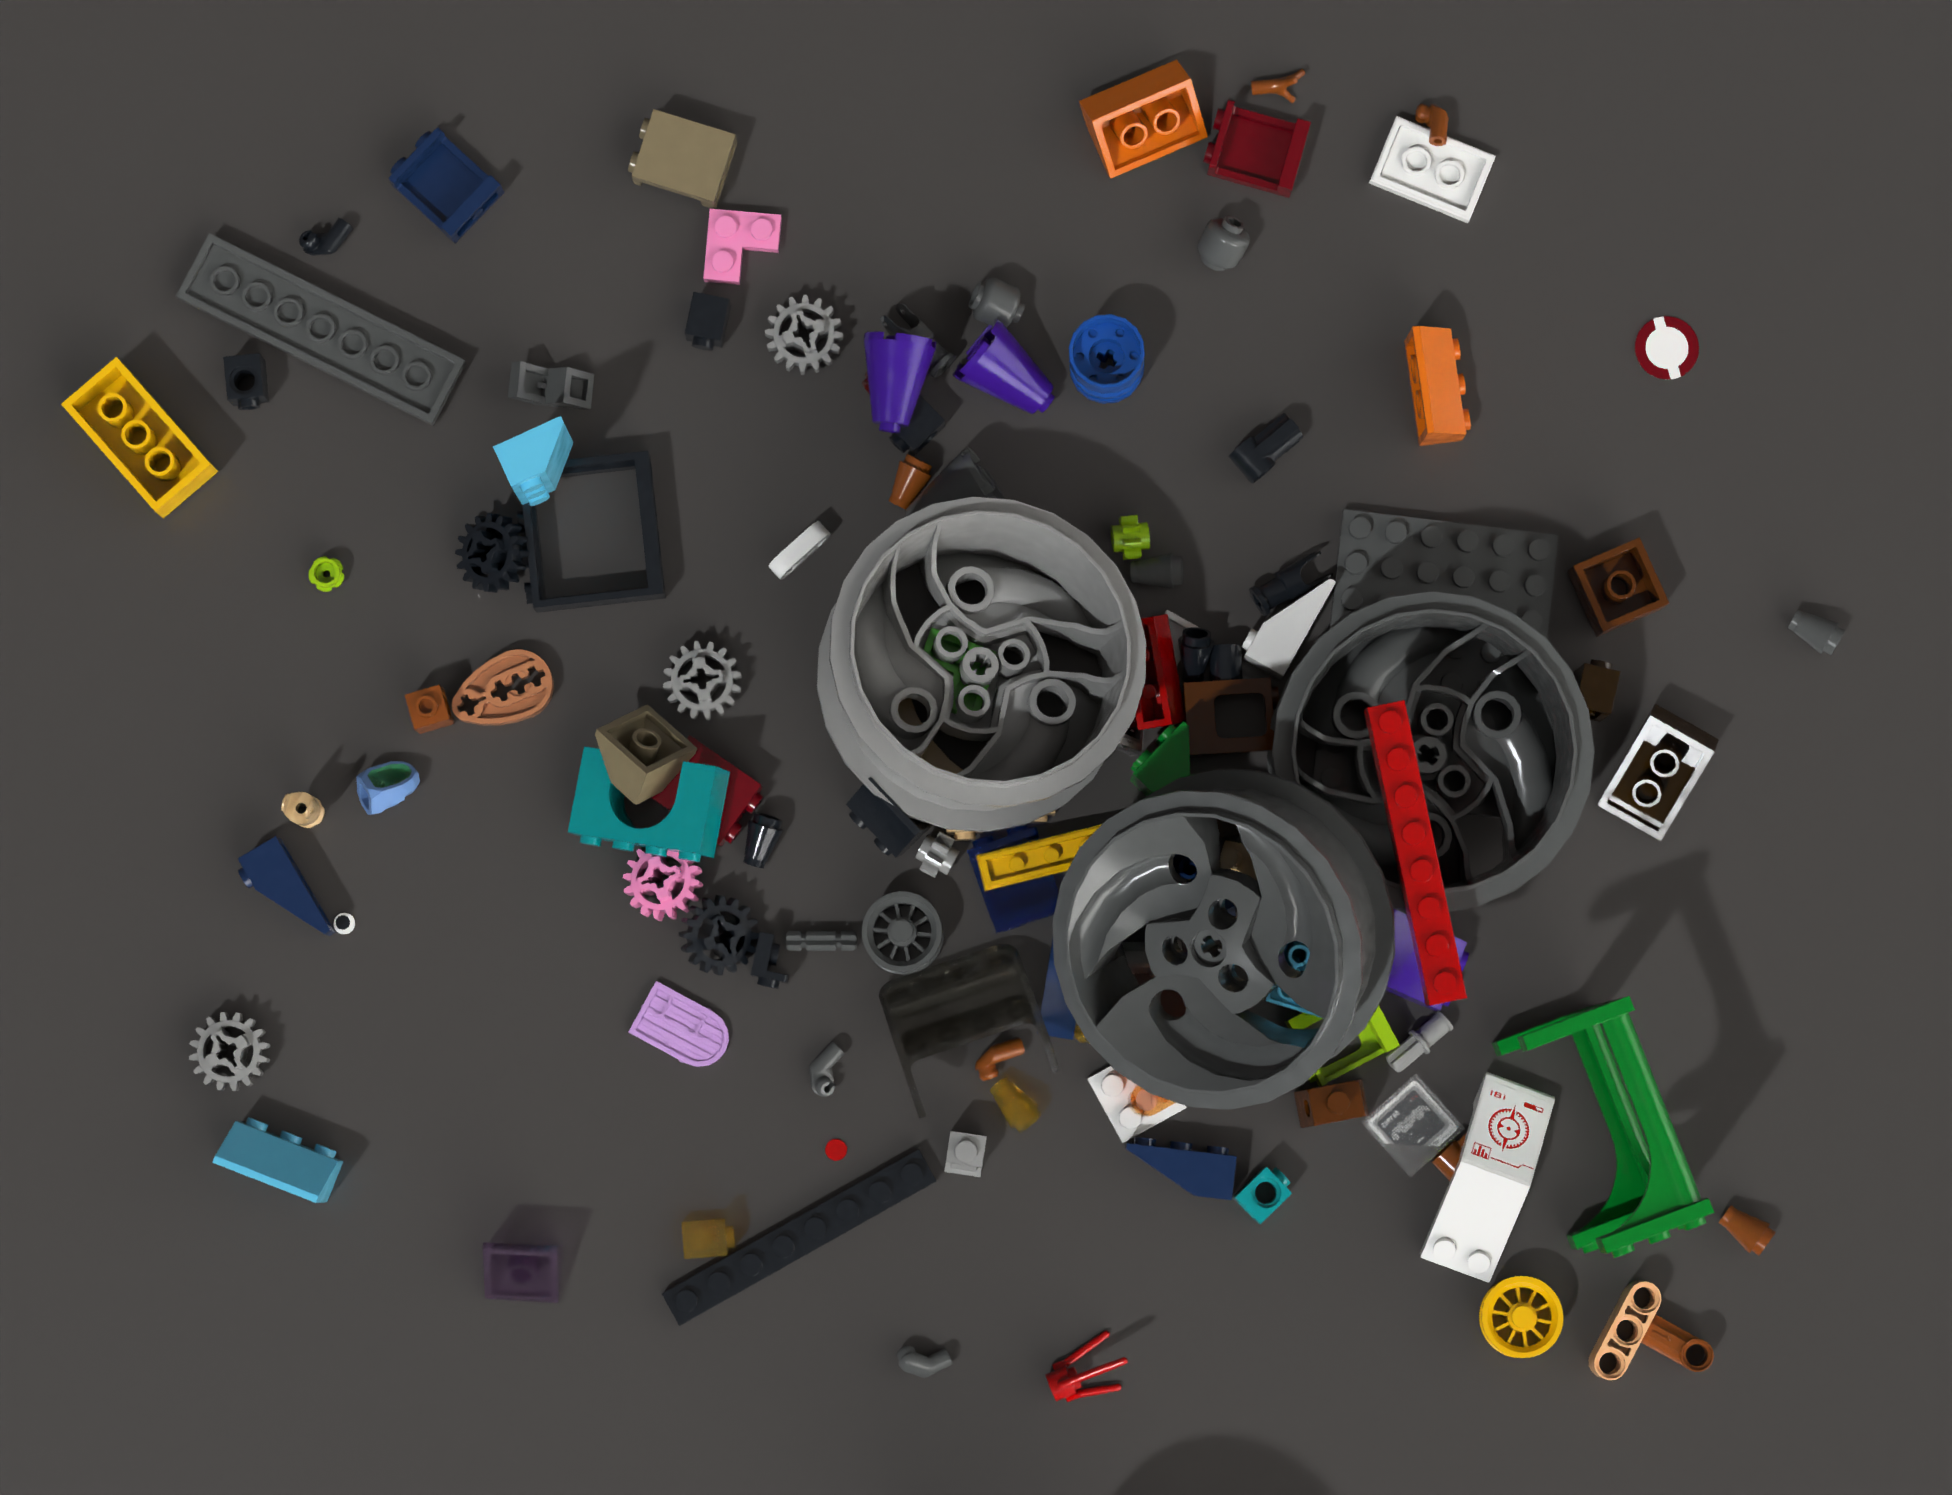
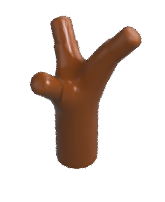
M1300 69L1291 75L1277 79L1251 81L1252 95L1277 94L1293 103L1296 98L1287 90V87L1296 84L1305 75V71Z

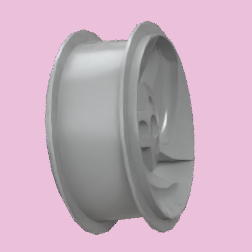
M968 497L935 503L892 524L864 549L844 579L838 600L830 611L818 648V697L825 727L844 763L875 796L892 804L868 779L870 777L906 815L948 830L991 832L1029 824L1063 807L1094 779L1104 761L1113 754L1135 718L1146 681V638L1137 602L1118 567L1087 534L1056 514L1010 499ZM919 563L925 587L940 608L924 622L912 641L896 602L895 581L896 573ZM977 580L985 588L984 600L972 605L964 603L958 598L955 586ZM931 627L940 630L933 641V656L944 662L954 664L962 658L968 647V641L983 646L970 649L959 665L960 680L964 685L968 684V686L964 687L956 698V714L951 713L954 698L953 676L923 650ZM1039 632L1067 640L1076 647L1095 654L1101 677L1086 673L1049 670L1050 661L1046 645ZM948 634L958 637L961 649L957 652L946 651L942 647L941 638ZM1006 650L1015 651L1022 658V662L1017 665L1009 664L1004 659L1003 652ZM974 662L981 663L980 668L983 666L986 668L982 675L976 674L977 669L971 670ZM1042 692H1051L1056 695L1061 701L1063 714L1058 717L1044 715L1037 706V696ZM968 693L981 696L983 700L982 709L978 711L969 710L964 704V696ZM908 698L921 702L926 707L928 713L927 721L917 726L905 723L898 713L899 703ZM938 730L962 740H990L971 765L957 774L936 768L921 758Z

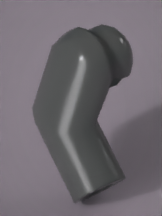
M833 1041L809 1066L811 1088L815 1094L822 1097H828L834 1093L836 1086L832 1067L845 1055Z
M909 1345L900 1348L897 1353L900 1368L904 1372L922 1378L929 1377L953 1365L946 1348L928 1357L916 1353L914 1347Z

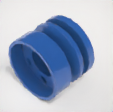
M1112 314L1097 315L1084 321L1073 333L1069 345L1070 377L1077 391L1087 399L1098 403H1117L1131 396L1140 385L1144 373L1145 352L1144 342L1137 328L1125 318ZM1108 358L1113 360V366L1108 365L1106 369L1101 368V362L1105 363Z

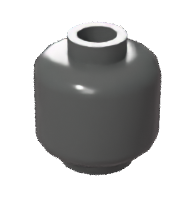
M1225 216V218L1216 217L1207 223L1198 241L1197 249L1201 255L1202 262L1206 266L1216 271L1232 269L1240 263L1249 246L1250 237L1244 229L1243 222L1233 216Z
M990 277L986 281H979L976 284L969 301V308L973 309V317L977 321L993 326L994 320L998 319L1007 328L1011 322L1018 323L1023 314L1025 303L1020 301L1021 293L1018 287Z

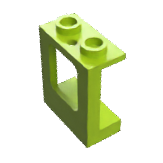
M1380 1006L1377 1007L1367 1027L1358 1035L1361 1041L1360 1048L1338 1061L1320 1068L1308 1079L1310 1083L1316 1081L1319 1087L1381 1054L1400 1046ZM1301 1013L1285 1023L1290 1029H1304L1323 1018Z

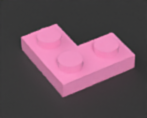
M710 209L704 282L740 285L743 250L779 253L781 215Z

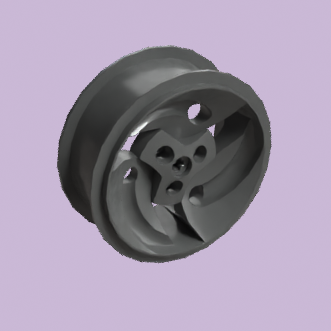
M1434 591L1388 597L1349 614L1318 638L1286 681L1271 719L1270 729L1274 731L1272 750H1267L1268 774L1297 782L1329 802L1362 835L1383 872L1394 909L1406 912L1368 727L1362 731H1351L1344 726L1340 718L1343 705L1351 700H1361L1369 707L1405 700L1416 757L1422 754V752L1418 751L1422 746L1426 751L1433 749L1436 756L1431 758V760L1435 761L1433 765H1430L1427 761L1421 763L1418 757L1417 761L1430 821L1436 823L1442 832V842L1436 852L1449 912L1478 907L1516 891L1551 863L1574 832L1590 793L1595 750L1589 709L1570 667L1545 636L1513 612L1473 596ZM1475 637L1488 642L1511 659L1489 673L1470 699L1463 693L1445 686L1419 685L1447 654ZM1492 700L1500 701L1511 710L1512 721L1506 729L1500 731L1491 730L1483 723L1481 712L1486 702ZM1439 709L1446 714L1447 724L1443 729L1433 730L1427 725L1426 716L1431 710ZM1298 733L1320 744L1355 747L1357 776L1368 797L1328 788L1302 772L1296 761ZM1458 771L1462 774L1464 786L1461 790L1452 792L1446 789L1443 780L1447 772ZM1492 786L1502 823L1503 861L1495 868L1472 877L1469 851L1456 819L1465 816L1477 807Z
M1213 769L1180 777L1107 819L1077 851L1061 882L1052 921L1055 969L1065 1003L1086 1040L1115 1071L1150 1094L1195 1108L1232 1110L1267 1103L1304 1084L1329 1059L1337 1056L1367 1027L1386 993L1395 957L1393 906L1383 872L1362 835L1329 802L1297 782L1258 770ZM1217 819L1237 826L1242 843L1250 854L1257 880L1247 874L1220 867V833ZM1175 854L1184 855L1193 861L1197 869L1195 879H1185L1175 871L1173 865ZM1226 899L1235 904L1238 916H1233L1227 912L1225 908ZM1146 925L1145 952L1154 977L1139 985L1128 966L1122 942ZM1178 937L1185 943L1187 952L1181 950L1178 946ZM1220 940L1221 944H1216L1214 941ZM1289 942H1302L1308 947L1310 956L1304 971L1295 970L1287 963L1284 952ZM1235 965L1245 970L1248 980H1244L1236 974ZM1279 986L1300 1007L1324 1018V1021L1320 1028L1290 1029L1281 1027L1248 1009L1258 1004ZM1171 989L1182 996L1186 1006V1012L1183 1016H1172L1163 1009L1160 999L1163 990Z

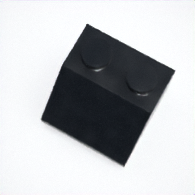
M870 777L868 779L892 804L872 794L863 784L846 804L852 810L849 816L860 828L865 829L867 827L877 837L874 839V843L884 854L889 856L892 853L896 858L904 854L933 825L906 815Z

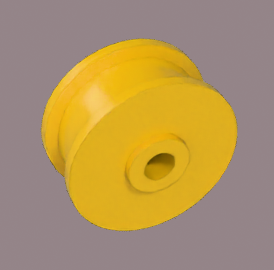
M1515 1276L1496 1283L1488 1290L1480 1305L1479 1324L1486 1341L1496 1351L1509 1357L1530 1358L1544 1353L1557 1341L1563 1327V1309L1558 1296L1546 1283L1533 1277Z

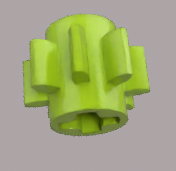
M1138 515L1120 516L1119 525H1111L1113 552H1122L1123 560L1138 559L1142 557L1141 550L1150 549L1148 523H1138Z

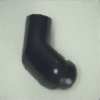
M338 218L328 233H313L311 230L305 231L301 234L299 243L303 251L312 256L333 254L353 230V227L343 219Z

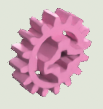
M641 849L636 850L640 859L637 862L628 860L627 864L633 868L632 873L623 874V878L631 882L630 886L623 889L624 893L628 896H634L629 904L636 909L641 907L640 914L647 918L653 912L654 918L658 921L663 920L665 913L671 919H677L676 910L679 908L688 913L690 911L686 904L688 900L696 902L699 900L693 891L694 888L703 887V883L695 879V876L702 873V869L698 866H691L694 863L692 861L679 859V852L668 851L667 857L646 854ZM665 858L675 859L681 866L675 865L670 867ZM665 874L669 878L663 881L664 886L661 888L657 884L662 882V875ZM656 894L661 904L648 901L645 895L652 896Z

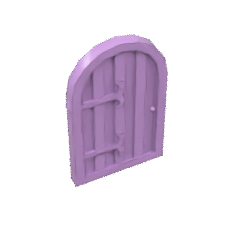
M658 981L655 982L644 1004L641 1005V1009L628 1031L630 1034L677 1058L681 1063L696 1067L709 1066L719 1061L726 1052L729 1043L728 1028L720 1016L710 1008L696 1003Z

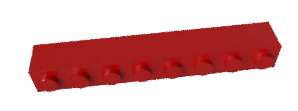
M1405 700L1367 707L1364 713L1426 1006L1465 999L1467 994Z

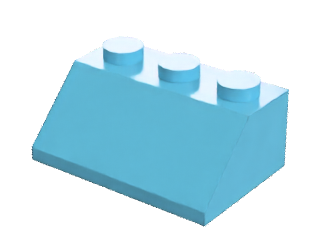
M561 416L493 446L507 479L522 505L529 503L530 506L538 505L550 498L549 493L557 488L574 443Z
M250 1117L247 1118L246 1123L235 1121L212 1163L314 1203L328 1201L343 1164L342 1160L335 1158L337 1151L320 1144H316L315 1148L311 1149L301 1145L302 1137L283 1130L280 1136L267 1131L268 1124Z

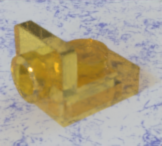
M726 1218L682 1222L684 1259L728 1256L729 1248L735 1247L734 1226H727Z

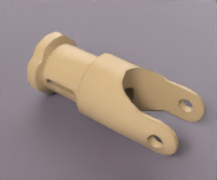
M307 792L287 793L281 802V811L284 812L285 816L303 828H313L315 825L320 824L324 818L325 809L321 801ZM300 806L307 807L304 813L298 812Z

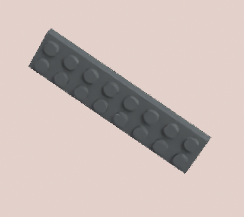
M210 233L176 294L179 300L434 426L466 365L464 359Z

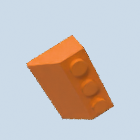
M1177 59L1079 101L1088 132L1110 179L1208 137L1191 78Z
M1413 326L1404 343L1419 446L1462 441L1466 436V430L1471 429L1468 408H1462L1461 395H1465L1466 388L1463 373H1457L1456 360H1460L1461 356L1458 338L1452 339L1450 328Z

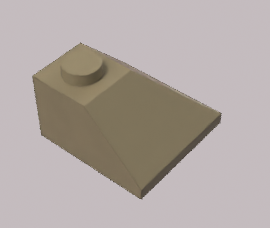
M648 704L597 728L595 732L610 782L635 805L661 793L681 771L683 761L689 762L697 751V747Z

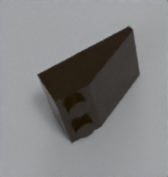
M1655 704L1597 806L1661 841L1714 754L1719 739Z

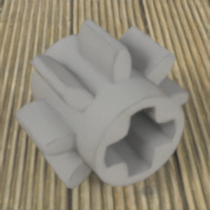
M939 832L936 838L927 834L915 856L916 859L923 862L920 870L934 878L938 871L948 875L960 852L952 847L955 839L942 832Z

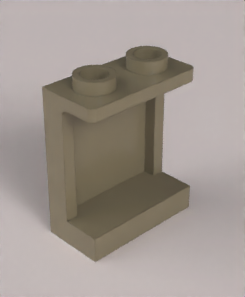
M653 109L651 118H645L640 129L639 138L643 139L640 151H634L630 159L628 172L632 173L633 183L639 186L645 183L700 200L702 206L716 209L737 146L736 134Z

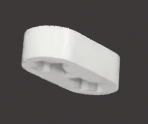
M816 521L781 551L768 567L780 580L784 579L824 544L831 533L820 521Z

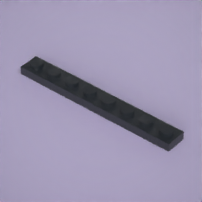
M918 1149L662 1293L678 1325L681 1326L935 1183L936 1179Z

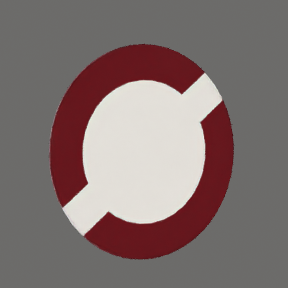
M1662 316L1650 320L1640 329L1635 341V354L1639 364L1648 374L1659 379H1676L1688 373L1695 365L1699 355V342L1694 330L1686 322L1676 317Z

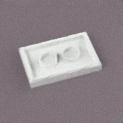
M1396 116L1369 184L1468 223L1496 156L1448 136L1445 145L1434 146L1429 143L1430 129Z

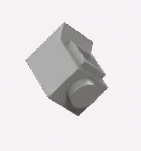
M950 1131L944 1172L981 1177L987 1136Z

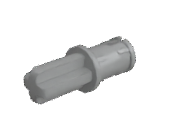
M1437 1011L1419 1029L1408 1032L1409 1037L1386 1056L1388 1064L1396 1072L1403 1071L1423 1053L1429 1054V1048L1445 1034L1453 1030L1452 1024L1440 1011Z

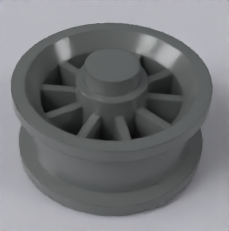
M899 891L886 894L871 905L862 923V940L867 953L880 968L893 974L910 975L926 969L938 957L944 941V929L936 909L928 900L912 892Z

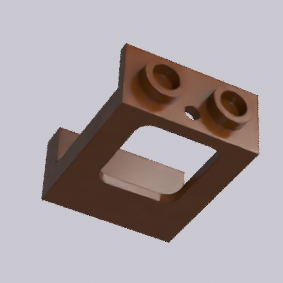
M1271 677L1183 683L1182 698L1186 718L1185 723L1189 726L1190 758H1201L1202 755L1266 752L1267 750H1272L1274 730L1270 727L1273 708H1276L1279 701L1278 686H1271ZM1254 693L1263 695L1266 733L1263 736L1220 738L1217 735L1214 706L1216 697Z

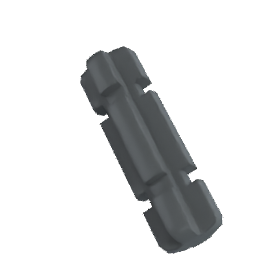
M788 931L786 933V949L789 951H801V948H806L807 951H836V948H841V951H854L857 948V934L855 931H841V933H836V931H807L806 934H802L801 931Z

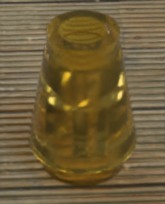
M1007 1077L1001 1079L990 1089L1010 1128L1015 1127L1019 1133L1028 1129L1041 1117L1042 1114L1037 1109L1039 1104L1010 1082Z

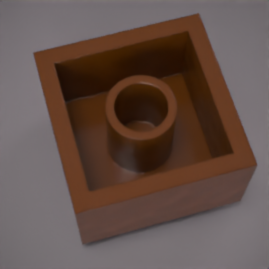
M1640 537L1578 563L1567 571L1596 637L1662 610L1670 604Z

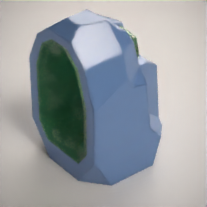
M390 761L370 767L358 774L357 794L368 815L379 814L385 809L404 801L405 797L413 793L420 783L419 773L410 763Z

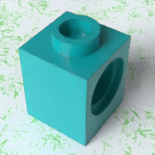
M1263 1167L1233 1198L1258 1224H1261L1292 1194L1287 1188L1291 1182L1277 1167L1272 1171L1267 1167ZM1262 1182L1270 1183L1275 1191L1273 1199L1265 1204L1259 1202L1255 1196V1189Z

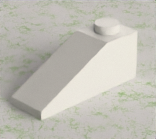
M1328 579L1265 621L1259 631L1252 628L1241 646L1247 650L1243 659L1281 680L1336 581Z

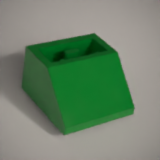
M1184 721L1178 727L1170 724L1155 742L1159 747L1152 754L1145 750L1132 764L1130 769L1134 773L1130 781L1145 796L1152 794L1180 777L1190 775L1189 726Z

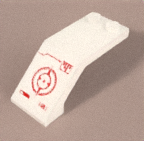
M1486 1071L1473 1102V1113L1457 1166L1420 1251V1258L1482 1281L1490 1282L1530 1189L1555 1102L1554 1096Z

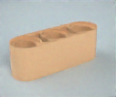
M1641 1280L1633 1281L1623 1290L1589 1356V1367L1597 1377L1606 1380H1616L1626 1372L1661 1304V1293L1653 1283ZM1641 1287H1645L1650 1293V1301L1643 1308H1639L1633 1298L1636 1290ZM1623 1320L1630 1321L1633 1326V1334L1627 1340H1621L1616 1332L1617 1325ZM1611 1352L1616 1358V1366L1613 1371L1604 1373L1599 1366V1361L1602 1355Z

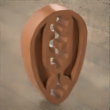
M522 649L506 651L487 661L463 682L452 699V711L463 722L483 726L505 725L523 721L538 715L549 704L554 691L553 675L544 660L535 653ZM533 668L538 672H545V676L541 678L542 684L536 687L530 682L524 686L525 692L519 694L516 690H511L507 693L508 699L502 701L500 697L493 698L492 693L497 691L496 684L502 682L505 687H509L514 684V676L519 675L522 680L530 677L529 670ZM465 697H469L472 701H480L474 707L475 713L469 715L466 711L460 712L459 707L464 705L463 699Z

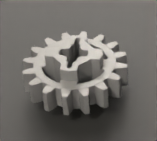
M803 295L802 303L797 304L794 298L790 297V307L784 308L778 304L776 308L779 316L768 317V322L774 326V329H766L765 337L774 340L767 344V349L769 352L778 351L774 361L778 364L786 360V371L788 372L794 366H799L801 375H805L807 367L812 366L813 370L818 373L820 362L823 361L828 366L832 364L829 356L830 352L833 354L840 353V347L834 342L843 340V333L834 330L841 326L840 318L831 319L834 313L832 306L825 310L821 309L822 299L820 298L814 304H809L808 296ZM804 313L814 314L820 319L814 321L805 317ZM791 317L792 323L789 329L780 335L783 324ZM798 322H801L806 332L810 333V348L807 347L806 342H803L801 337H798ZM826 335H828L824 348L818 353L816 347L820 339L826 338ZM795 349L803 353L805 357L794 356L788 351Z
M694 641V650L690 652L685 646H681L680 649L683 656L679 659L671 655L670 660L675 666L673 669L666 668L663 671L665 675L671 677V681L663 683V688L665 690H673L674 692L667 698L670 703L680 702L677 709L680 714L690 709V716L693 720L697 718L699 712H703L706 720H711V711L716 710L721 716L724 715L722 707L724 703L731 706L735 705V701L730 696L731 693H741V687L734 684V680L742 678L741 672L731 670L737 664L736 659L732 658L726 661L727 649L723 647L718 653L714 652L713 642H709L706 649H702L699 642ZM706 657L720 663L724 670L712 669L707 665ZM692 660L693 666L689 672L679 677L682 668ZM705 672L707 678H713L712 681L706 683L705 689H700L698 684L693 683V681L699 679L698 673ZM726 685L722 695L713 701L712 695L716 689ZM681 691H691L698 696L699 704L687 700L681 694Z
M220 1012L219 1022L213 1017L206 1018L209 1027L207 1029L197 1027L195 1030L201 1037L199 1041L192 1040L189 1043L197 1048V1053L190 1055L189 1060L198 1061L200 1064L193 1072L195 1074H207L203 1081L205 1085H210L216 1080L217 1090L224 1091L227 1083L230 1084L232 1091H239L240 1081L246 1086H252L251 1075L263 1076L264 1074L262 1069L259 1068L260 1062H270L268 1057L262 1055V1050L271 1047L270 1043L260 1041V1038L266 1031L264 1029L254 1031L253 1027L256 1020L253 1018H249L245 1023H242L243 1014L238 1012L235 1013L232 1020H230L227 1012ZM236 1027L244 1031L245 1034L236 1038L231 1037L225 1028ZM211 1038L214 1042L211 1054L206 1055L207 1045ZM226 1043L237 1047L233 1052L234 1060L223 1058L222 1054L227 1051ZM253 1047V1057L248 1065L246 1062L248 1050ZM227 1066L235 1076H223L214 1070Z

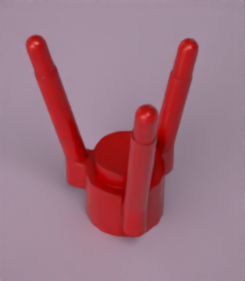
M1104 1331L1097 1337H1094L1064 1360L1052 1364L1054 1371L1045 1375L1056 1402L1065 1398L1068 1403L1082 1397L1121 1390L1122 1386L1120 1384L1085 1389L1079 1388L1082 1387V1381L1127 1364L1128 1359L1126 1357L1105 1363L1079 1374L1075 1367L1067 1368L1108 1338L1110 1335L1108 1331Z

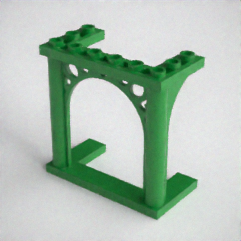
M1630 996L1593 1004L1492 1043L1498 1057L1518 1049H1522V1052L1529 1051L1565 1036L1572 1035L1614 1145L1616 1170L1610 1195L1599 1213L1584 1227L1566 1236L1571 1249L1578 1250L1582 1248L1584 1254L1599 1249L1601 1253L1605 1254L1612 1252L1613 1258L1634 1251L1633 1244L1647 1239L1649 1244H1653L1671 1237L1670 1229L1678 1228V1230L1685 1229L1686 1231L1707 1223L1704 1216L1714 1213L1709 1198H1701L1631 1020L1629 1012L1634 1011L1635 1008Z

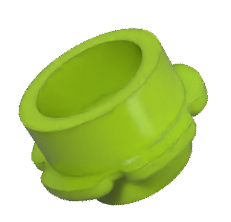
M319 557L313 562L309 570V580L312 584L316 585L318 590L329 592L332 588H337L343 583V565L336 558ZM325 571L330 572L329 577H324L323 574Z

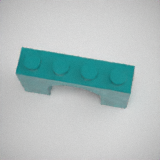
M584 746L568 833L580 836L579 843L601 847L602 840L613 842L612 848L630 852H634L635 846L646 847V854L667 857V852L673 851L679 852V859L692 862H700L701 856L714 858L730 771L717 766L683 761L676 799L670 813L660 823L649 828L639 829L631 822L626 813L624 794L610 782L600 749Z

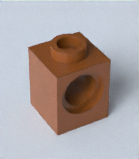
M440 684L405 694L414 730L419 734L455 724L445 689Z

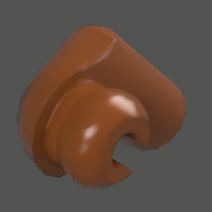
M1419 104L1416 109L1415 120L1418 123H1426V126L1430 128L1429 143L1434 146L1445 145L1449 119L1447 112L1435 104H1430V106Z
M1016 1037L992 1045L976 1061L975 1071L978 1070L979 1078L982 1081H987L998 1077L999 1071L995 1064L1023 1055L1025 1050L1022 1040Z

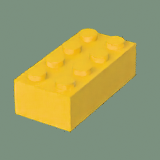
M117 357L61 403L143 499L163 519L219 472Z

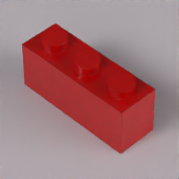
M1168 614L1141 618L1146 638V681L1135 715L1138 730L1185 722L1186 718Z

